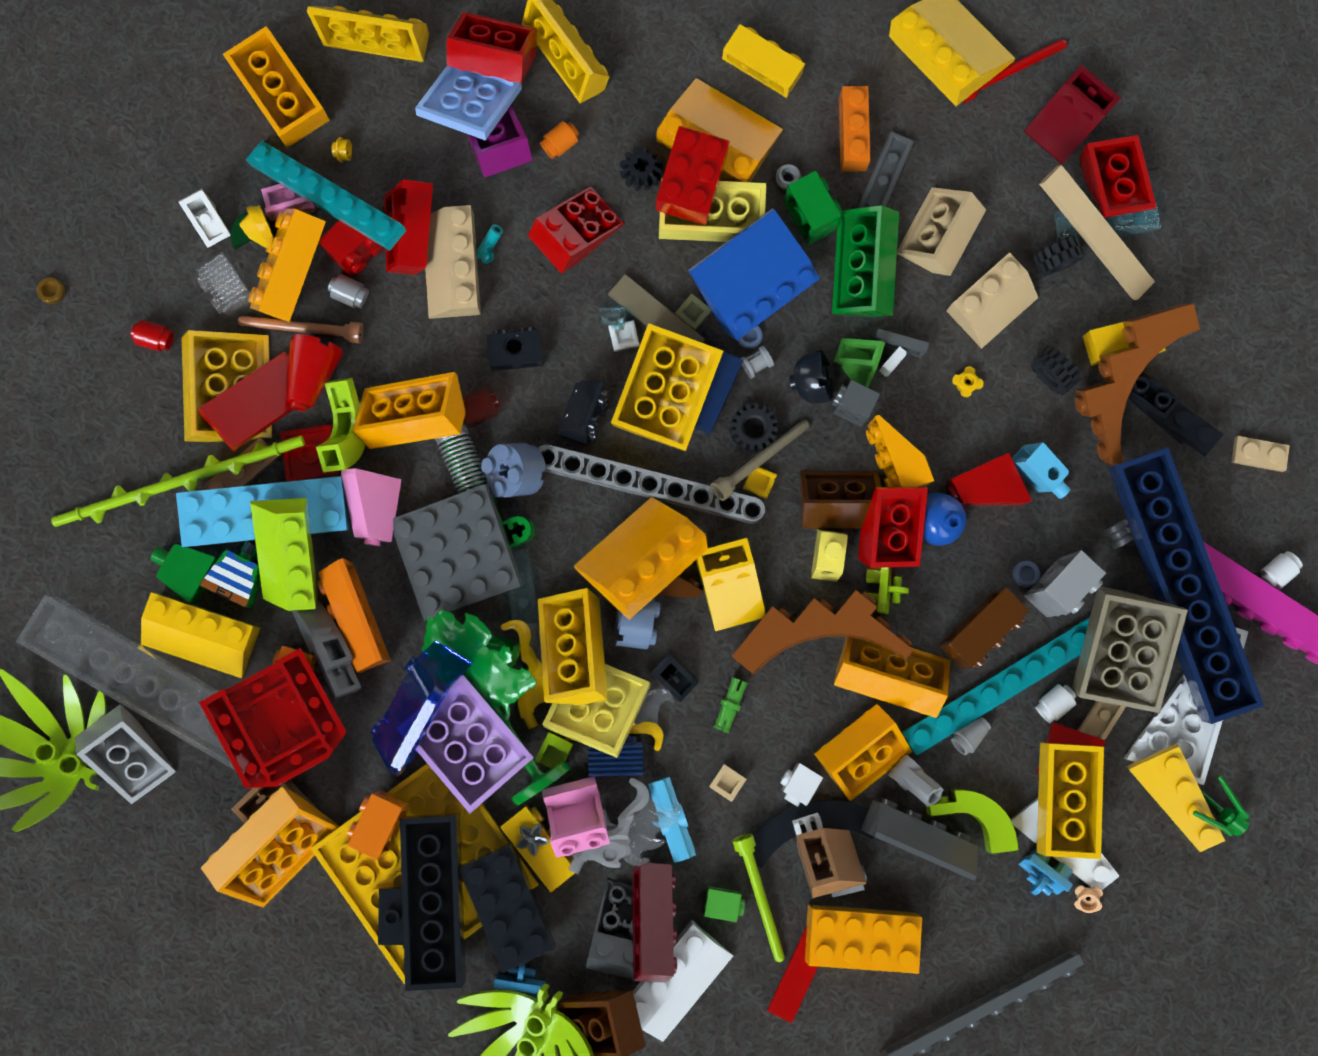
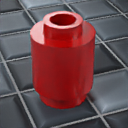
M140 320L138 324L135 323L133 325L131 338L134 340L135 345L161 352L163 350H170L174 339V332L168 330L167 326Z

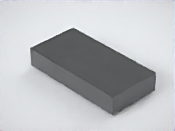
M881 329L877 330L873 339L875 341H883L885 343L884 348L896 351L900 346L906 351V354L920 358L924 356L929 346L928 342Z

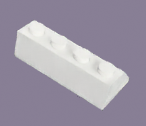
M693 920L679 934L676 944L673 946L674 957L677 958V971L674 976L666 983L641 981L633 990L642 1030L662 1042L733 957L728 950Z

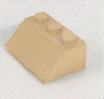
M932 187L901 242L897 254L932 273L951 276L986 209L972 192Z
M1009 252L954 301L947 309V312L982 349L1037 300L1038 295L1028 271Z

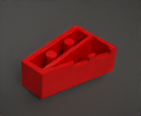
M403 179L383 196L384 214L401 223L406 229V232L390 251L385 248L386 272L415 275L426 268L428 263L427 249L433 190L432 183Z

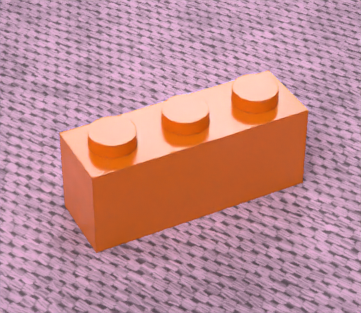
M842 86L839 95L840 171H866L870 163L868 86Z

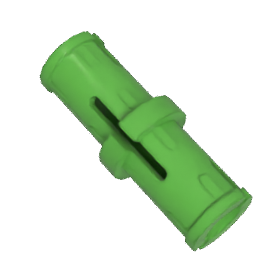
M734 677L731 679L732 681L725 699H722L720 702L722 707L713 726L716 729H722L726 733H730L736 712H740L741 706L739 704L748 685L747 682L740 681Z

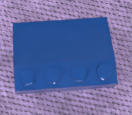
M774 209L766 212L688 270L722 330L735 340L744 336L820 279L810 259Z

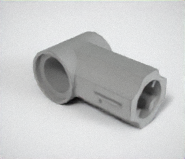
M906 754L888 773V776L898 782L902 789L905 791L909 790L927 807L936 804L941 798L942 787L926 775L924 770Z

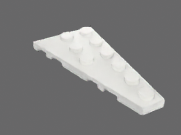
M1236 628L1244 649L1248 631ZM1183 673L1162 703L1160 713L1154 714L1123 759L1136 762L1177 744L1197 784L1204 785L1222 721L1214 724L1201 721Z

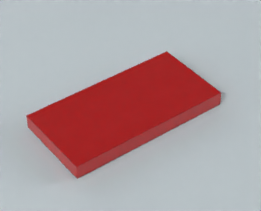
M285 351L199 408L200 415L233 451L294 410L290 407L291 404L286 401L289 356Z

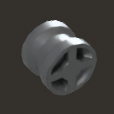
M1127 518L1103 531L1106 536L1111 538L1113 549H1117L1134 540Z

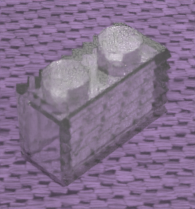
M223 253L218 254L195 269L200 276L196 279L205 292H211L214 298L210 301L219 313L224 312L231 317L251 304V302H248L249 289Z

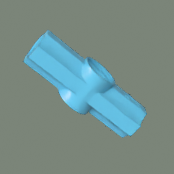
M670 777L649 783V791L657 810L655 814L662 835L666 837L674 863L695 856V848L687 830L689 826L681 803H678Z

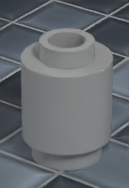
M339 274L338 277L334 276L328 286L331 298L352 308H362L369 295V289L365 288L364 284L343 274Z

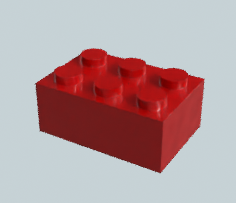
M463 12L447 37V66L461 71L480 73L487 77L493 76L506 79L509 82L522 83L536 57L537 29Z
M679 126L656 198V211L706 225L728 155L730 141Z

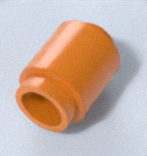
M562 121L543 136L544 139L540 142V145L551 159H554L556 156H562L578 143L577 136L579 132L571 122L566 124Z

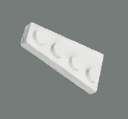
M1038 798L1010 819L1014 827L1036 844ZM1102 853L1101 859L1052 856L1058 862L1069 866L1073 870L1072 873L1091 888L1099 887L1103 890L1119 877Z

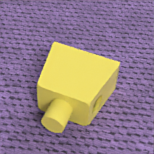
M817 529L811 573L812 579L833 582L839 580L844 570L847 534Z

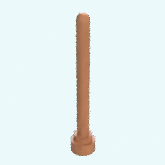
M240 316L238 318V324L244 327L342 336L350 343L359 344L362 342L364 329L363 323L350 322V324H345V326L298 321L287 322L279 319Z

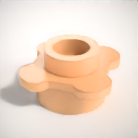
M1082 885L1075 888L1077 900L1074 901V905L1077 909L1086 913L1101 910L1102 903L1100 902V897L1103 895L1101 888H1085Z

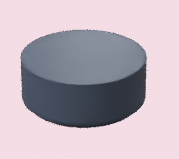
M758 325L737 340L738 344L745 349H754L759 346L763 337L761 328Z
M1022 561L1014 566L1012 578L1020 587H1031L1038 582L1040 570L1035 563Z

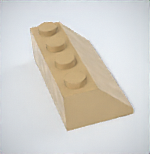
M471 205L441 208L430 214L427 249L428 263L425 268L429 319L481 315L474 213Z

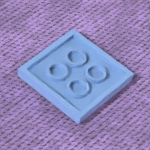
M446 66L415 107L416 115L486 140L522 90V85L519 82H509L506 79L493 76L487 77L480 73L461 71L457 68Z

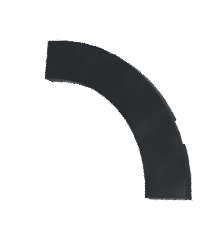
M820 800L809 802L807 806L800 804L798 807L794 806L776 814L753 833L756 843L753 855L757 866L762 868L769 857L780 846L796 837L792 823L793 820L815 813L819 814L823 828L851 830L873 839L874 836L860 830L869 807L847 801ZM810 822L812 830H816L815 822ZM805 824L800 825L801 832H807Z

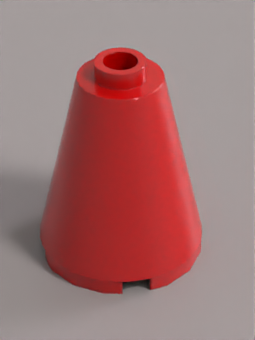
M296 334L294 338H291L286 401L291 404L290 407L292 409L306 412L307 409L314 407L325 388V383L329 381L342 359L343 351L340 347L329 342L327 347L320 343V338L309 335Z

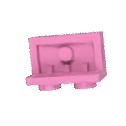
M281 184L261 189L266 206L264 208L265 214L271 221H276L279 213H284L285 209H297L311 214L315 209L319 208Z

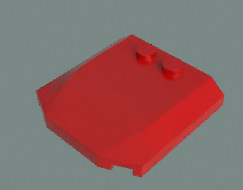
M301 648L275 661V664L226 690L222 689L199 702L246 789L278 787L329 759L347 733Z

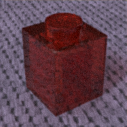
M487 387L462 397L465 408V420L469 427L498 416L496 408L501 406L495 392L489 394Z

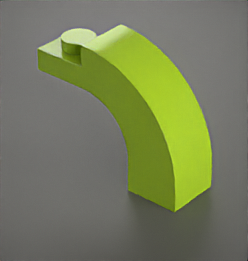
M353 378L332 380L325 383L333 412V430L327 441L316 446L323 472L346 470L353 466L361 457L366 445L353 432L361 403L358 400Z
M950 789L952 800H949L948 796H941L936 804L929 807L926 806V813L930 816L953 813H968L979 822L983 830L985 849L991 854L1019 850L1016 832L1010 818L995 801L982 794L964 789Z

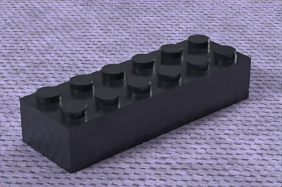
M460 813L405 816L400 819L405 991L462 988L466 982L463 887L462 876L459 871V867L462 865Z

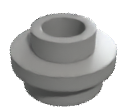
M786 164L777 170L775 180L781 189L787 190L789 184L801 178V173L796 166ZM786 174H790L793 177V180L787 182L784 180L783 176Z

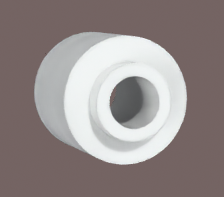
M1286 551L1284 554L1280 553L1260 570L1261 579L1274 588L1281 590L1300 573V568L1303 566L1302 562L1289 551Z
M1057 684L1038 701L1039 704L1035 708L1048 723H1051L1053 720L1058 721L1076 705L1074 699L1077 696L1069 686L1065 685L1062 687Z

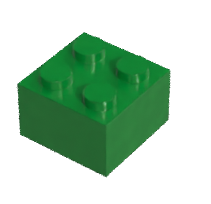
M816 171L789 184L783 201L807 245L835 232L842 213L836 199L832 200L828 193L829 186L824 177H819Z

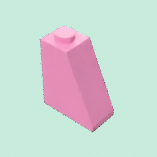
M356 468L342 470L341 477L354 537L365 539L364 544L380 546L381 542H391L394 529L393 518L396 517L402 479Z

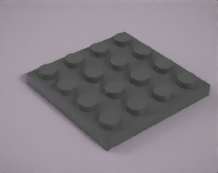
M488 484L393 518V534L424 621L427 620L428 616L431 618L435 617L440 610L450 612L523 586Z

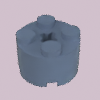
M524 442L498 444L493 447L488 453L487 458L482 460L481 468L485 473L487 483L494 496L516 497L534 494L541 488L544 481L541 480L542 472H545V461L540 450L534 445Z
M653 598L630 620L617 609L614 634H619V640H614V645L646 650L649 645H655L657 629H653L654 618L659 617L660 602H655V598Z

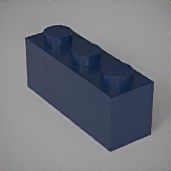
M723 352L694 429L711 435L741 368L742 359Z

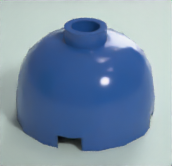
M944 493L927 494L923 541L935 546L953 543L962 535L967 523L966 512L962 504L955 497Z

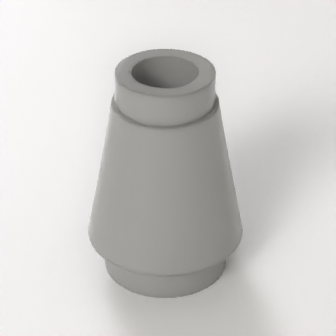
M979 717L977 720L954 732L951 742L961 754L973 753L991 729V726L983 717Z

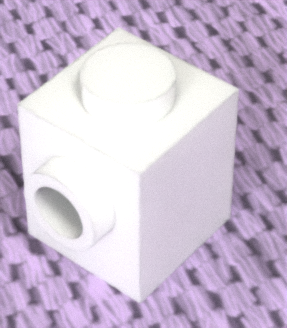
M797 762L792 771L788 769L781 779L780 783L784 785L781 790L786 793L784 799L797 807L800 802L807 806L823 777Z

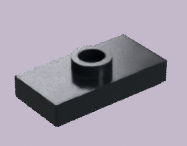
M402 887L379 888L378 945H404Z

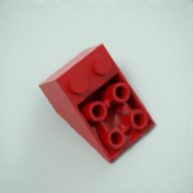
M590 186L537 217L528 237L562 274L577 265L625 223Z

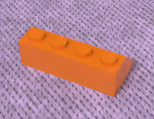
M341 558L318 572L320 580L317 581L322 595H327L330 604L327 605V610L332 619H336L339 631L354 659L351 665L356 670V673H363L390 662L391 659L353 562Z

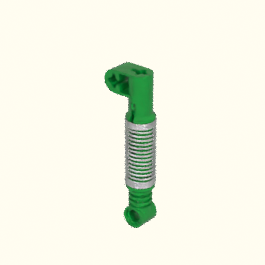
M464 422L461 434L435 438L437 445L440 446L439 449L442 450L441 454H444L443 458H446L444 461L447 463L446 466L450 467L448 471H452L450 475L455 480L454 484H457L455 488L458 489V493L488 484L486 483L485 473L481 468L479 455L476 454L477 450H474L475 446L473 441H471V437H469L470 434ZM489 487L490 492H491V495H492L493 500H494V503H495V506H496V504H497L496 496L493 495L492 490H491V488ZM516 516L502 521L500 517L511 550L530 542L534 538L536 527L529 518ZM518 524L525 526V530L522 531L523 536L520 534L512 535L515 542L512 544L505 527L508 526L510 531H516L519 529Z

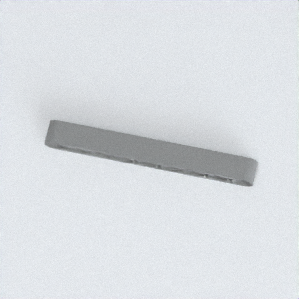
M543 445L538 448L542 455L544 453H552L555 456L551 464H545V472L647 498L653 497L658 501L748 524L757 523L765 513L764 503L756 497L733 492L728 498L733 501L734 508L725 511L720 507V499L715 496L709 485L552 445ZM571 459H576L580 462V467L575 471H569L566 468V463ZM598 465L606 469L605 475L600 478H596L591 474L592 469ZM627 472L631 475L632 479L627 484H621L617 481L618 474ZM645 479H654L657 487L652 491L645 490L642 486ZM672 485H678L682 488L683 493L679 497H672L668 493V488ZM702 491L706 493L708 501L704 504L696 503L693 498L696 492ZM750 504L757 506L759 515L756 517L748 516L745 512V507Z

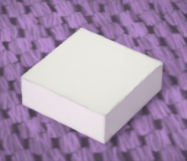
M634 320L608 326L614 352L640 347Z
M899 346L879 371L885 377H888L906 356V351Z

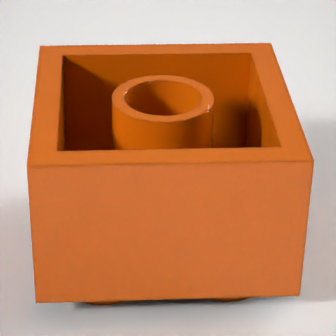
M383 790L366 796L359 811L363 812L358 822L354 821L347 833V837L350 838L347 846L376 860L385 856L400 828V819L406 816L411 803Z

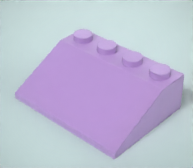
M463 674L398 728L469 813L473 812L534 758Z

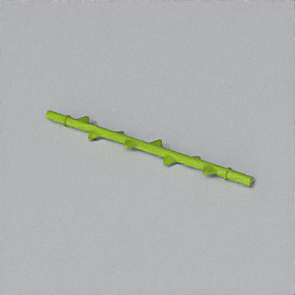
M301 435L279 443L274 442L267 447L258 442L252 452L221 462L213 455H209L203 468L176 477L165 473L158 483L130 492H126L118 485L115 487L111 498L82 508L76 507L75 510L52 517L51 521L54 527H58L76 520L82 521L85 517L91 516L96 523H101L107 510L134 501L143 506L150 496L180 486H184L189 492L195 491L201 479L228 470L237 475L244 465L274 455L280 456L283 452L305 446V441Z

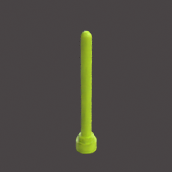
M753 834L740 835L732 840L736 852H739V856H743L774 959L777 962H782L785 955L753 855L755 852L754 847L756 846Z

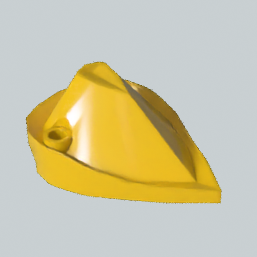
M260 205L246 207L248 214L239 225L249 239L267 248L270 238L273 237L269 222Z

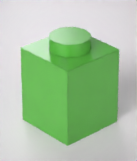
M708 886L703 912L704 917L737 922L738 915L743 916L745 899H741L740 891Z

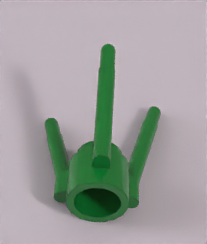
M1220 775L1218 780L1236 809L1231 807L1222 808L1201 790L1206 802L1220 813L1221 823L1196 810L1193 811V815L1224 831L1229 837L1232 835L1239 836L1248 829L1250 814L1242 807L1224 777Z

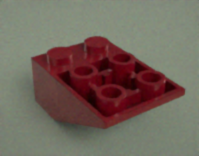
M1081 65L1029 124L1024 133L1063 165L1114 108L1121 97Z

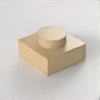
M723 764L709 787L732 802L745 783L746 778Z

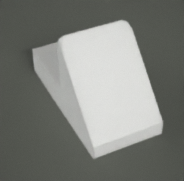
M203 189L179 201V204L207 248L230 236V232L217 213L214 203Z

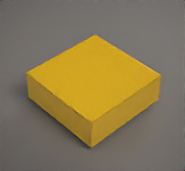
M758 467L748 475L743 490L767 499L777 474Z

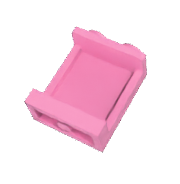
M595 776L542 790L551 831L550 840L556 858L610 844Z

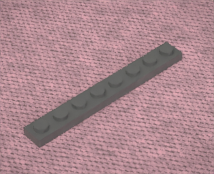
M1070 950L884 1048L880 1052L882 1056H912L917 1052L919 1054L926 1053L934 1047V1043L942 1039L943 1041H948L958 1034L957 1031L964 1027H975L982 1022L983 1017L989 1014H1000L1006 1009V1005L1014 1001L1018 1003L1028 999L1030 993L1038 988L1040 990L1047 989L1054 984L1053 980L1061 976L1069 977L1078 972V967L1084 965L1078 953Z

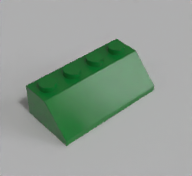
M883 205L842 210L841 218L837 225L832 314L863 317L893 316L899 225L898 211Z

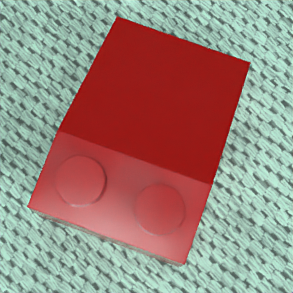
M1138 135L1093 142L1086 145L1079 160L1084 180L1104 218L1156 209L1157 206Z
M875 487L860 532L858 559L870 568L920 566L927 487Z

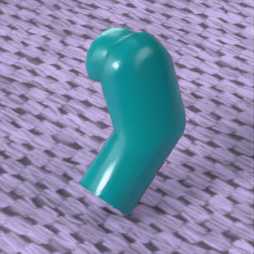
M494 224L490 227L476 250L477 258L481 259V262L484 264L490 263L494 258V254L491 251L503 233V229L499 225Z

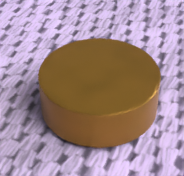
M47 277L39 282L37 295L47 304H57L65 296V287L58 279Z

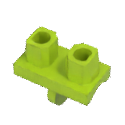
M893 567L867 568L866 582L879 584V594H868L876 600L874 605L877 606V612L880 614H889L890 593H893L892 603L900 604L901 594H909V588L901 587L902 577H894V583L891 586Z

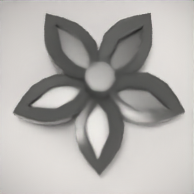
M541 823L534 826L532 830L528 827L520 826V833L524 838L519 841L517 847L523 849L529 846V851L534 857L538 852V845L543 846L549 843L547 838L539 836L542 832Z

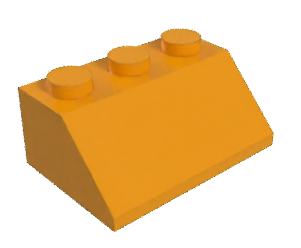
M876 704L830 742L823 745L814 755L851 802L892 769L905 754L909 755L912 753V750L897 724Z

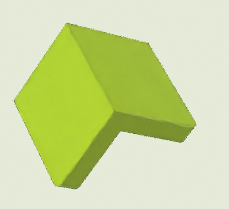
M550 731L534 761L551 768L561 761H566L574 743Z

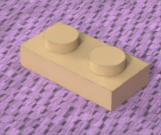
M1237 436L1234 440L1231 463L1284 472L1287 469L1290 445Z

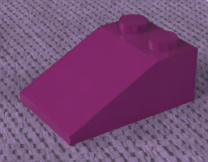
M511 105L486 140L466 133L484 178L533 161L527 137Z

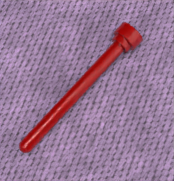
M1064 39L1058 40L1010 64L963 101L964 104L974 100L980 90L1065 49L1067 41Z

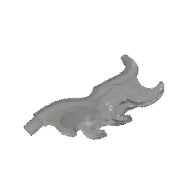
M631 778L629 783L637 789V796L618 817V826L608 831L610 844L574 853L569 870L579 874L583 863L588 860L596 861L609 868H620L621 863L619 861L622 858L633 866L645 865L650 860L648 858H641L640 854L646 850H653L662 846L665 840H656L657 833L664 828L673 826L679 820L681 807L678 801L673 809L666 810L660 808L649 797V790L646 785Z

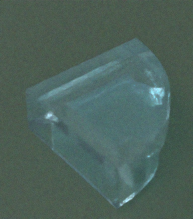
M625 307L600 308V316L603 323L611 325L612 329L615 330L625 329Z

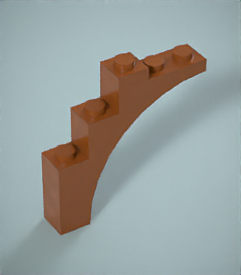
M1194 303L1176 305L1123 321L1124 328L1122 334L1129 347L1100 355L1098 368L1100 375L1105 381L1075 390L1077 396L1075 398V406L1077 411L1081 413V416L1093 418L1091 420V428L1093 433L1097 435L1099 443L1097 445V453L1104 463L1115 465L1123 462L1120 442L1122 417L1128 396L1144 368L1162 349L1180 337L1200 330Z
M855 590L836 615L832 613L835 609L823 599L820 602L813 599L794 623L791 622L793 616L781 607L777 610L772 606L732 657L755 676L771 659L786 649L805 641L824 637H850L870 641L889 649L904 660L910 657L913 649L910 647L912 642L900 633L896 636L888 630L891 626L879 616L876 619L872 617L877 611V606L874 605L876 600L865 591L860 594Z

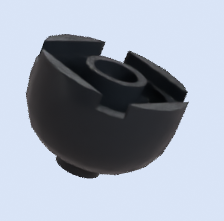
M824 350L811 352L799 358L794 366V375L789 377L792 390H797L799 396L804 401L812 404L830 402L834 399L833 379L829 377L827 366H830Z

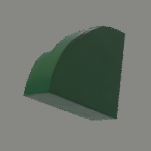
M244 213L234 221L231 228L230 238L235 249L252 241L239 225L246 217Z

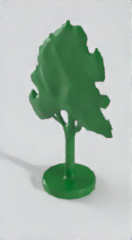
M440 610L434 618L428 616L426 618L424 645L421 647L423 652L421 655V675L425 679L426 687L432 692L431 698L433 699L463 674L521 742L509 722V705L515 703L529 689L534 688L536 679L531 676V671L521 667V670H517L508 666L512 661L510 647L502 646L499 652L489 650L487 644L492 637L491 631L477 616L467 614L466 612L464 625L457 621L454 615L448 611ZM500 705L503 707L504 713L500 711ZM532 759L524 766L532 781L513 794L511 797L512 801L516 806L522 804L568 772L570 767L566 761H561L543 773Z

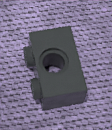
M851 380L847 387L842 385L832 403V405L836 406L833 414L862 427L869 418L880 394Z

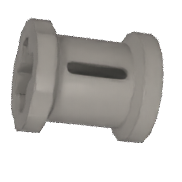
M764 346L758 348L759 351L747 358H740L743 360L742 367L750 379L754 378L755 373L762 369L774 366L773 360Z

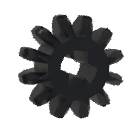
M636 146L634 154L626 151V160L620 162V167L623 169L620 172V176L626 179L625 184L627 187L635 183V191L637 192L640 189V185H644L646 191L650 189L649 182L654 186L658 185L657 178L663 176V170L660 169L663 166V161L657 159L658 153L656 151L648 154L647 146L644 147L643 152H639ZM643 165V169H645V171L640 172V168H638V166Z

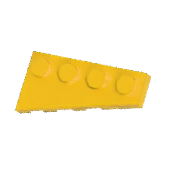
M1177 744L1126 766L1199 852L1225 841L1220 829L1193 815V811L1196 810L1214 819Z

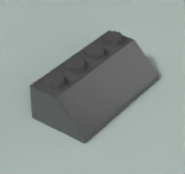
M883 798L881 803L872 800L860 830L975 881L977 877L978 846L969 842L970 836L959 831H955L954 835L945 832L947 826L934 820L927 824L921 821L923 815L907 809L906 813H902L896 810L898 804Z

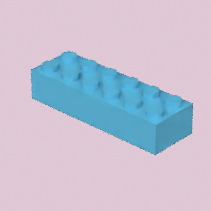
M341 476L176 493L182 547L255 540L250 502L258 500L307 498L311 534L350 530L348 505Z

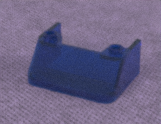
M436 640L418 657L412 656L404 669L407 671V674L383 719H379L370 732L374 735L372 742L388 771L397 777L419 755L416 749L449 689L472 665L471 662Z

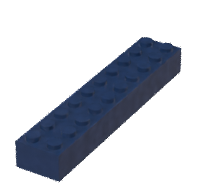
M1169 448L1160 449L1109 467L1108 470L1156 600L1188 610L1176 654L1201 721L1214 724L1263 707L1264 703Z

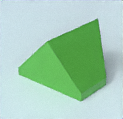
M842 338L834 363L841 366L850 380L868 388L877 369L885 343L875 340Z

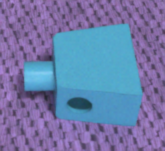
M1043 442L1023 445L1012 458L1019 475L1038 492H1053L1061 499L1071 490V487L1064 481V478L1069 474V470Z

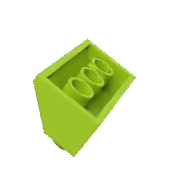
M307 498L251 501L250 506L263 599L287 611L316 609L318 590Z

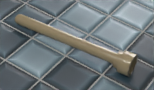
M806 419L801 420L729 477L725 476L724 478L719 477L711 483V489L715 496L725 501L733 494L736 484L810 427V422Z

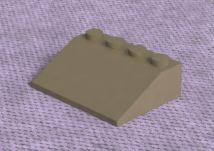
M1100 586L1096 592L1072 688L1078 697L1160 713L1188 610L1127 591Z

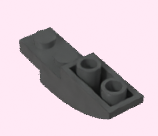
M317 599L316 609L293 610L292 613L309 653H314L333 699L359 691L361 685L351 665L354 659L342 634L322 603Z

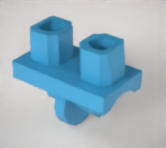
M1037 848L1030 855L1023 857L1018 863L1019 866L1029 873L1026 879L1032 883L1030 892L1033 895H1037L1041 891L1047 896L1052 892L1058 895L1064 890L1066 892L1070 891L1073 884L1069 882L1073 870L1062 862L1056 863L1054 868L1050 867L1047 863L1051 856L1037 853Z
M523 963L519 967L508 970V974L518 975V977L497 974L493 988H497L496 990L524 992V994L538 999L539 989L546 981L524 978V976L535 978L536 969L526 968V963Z

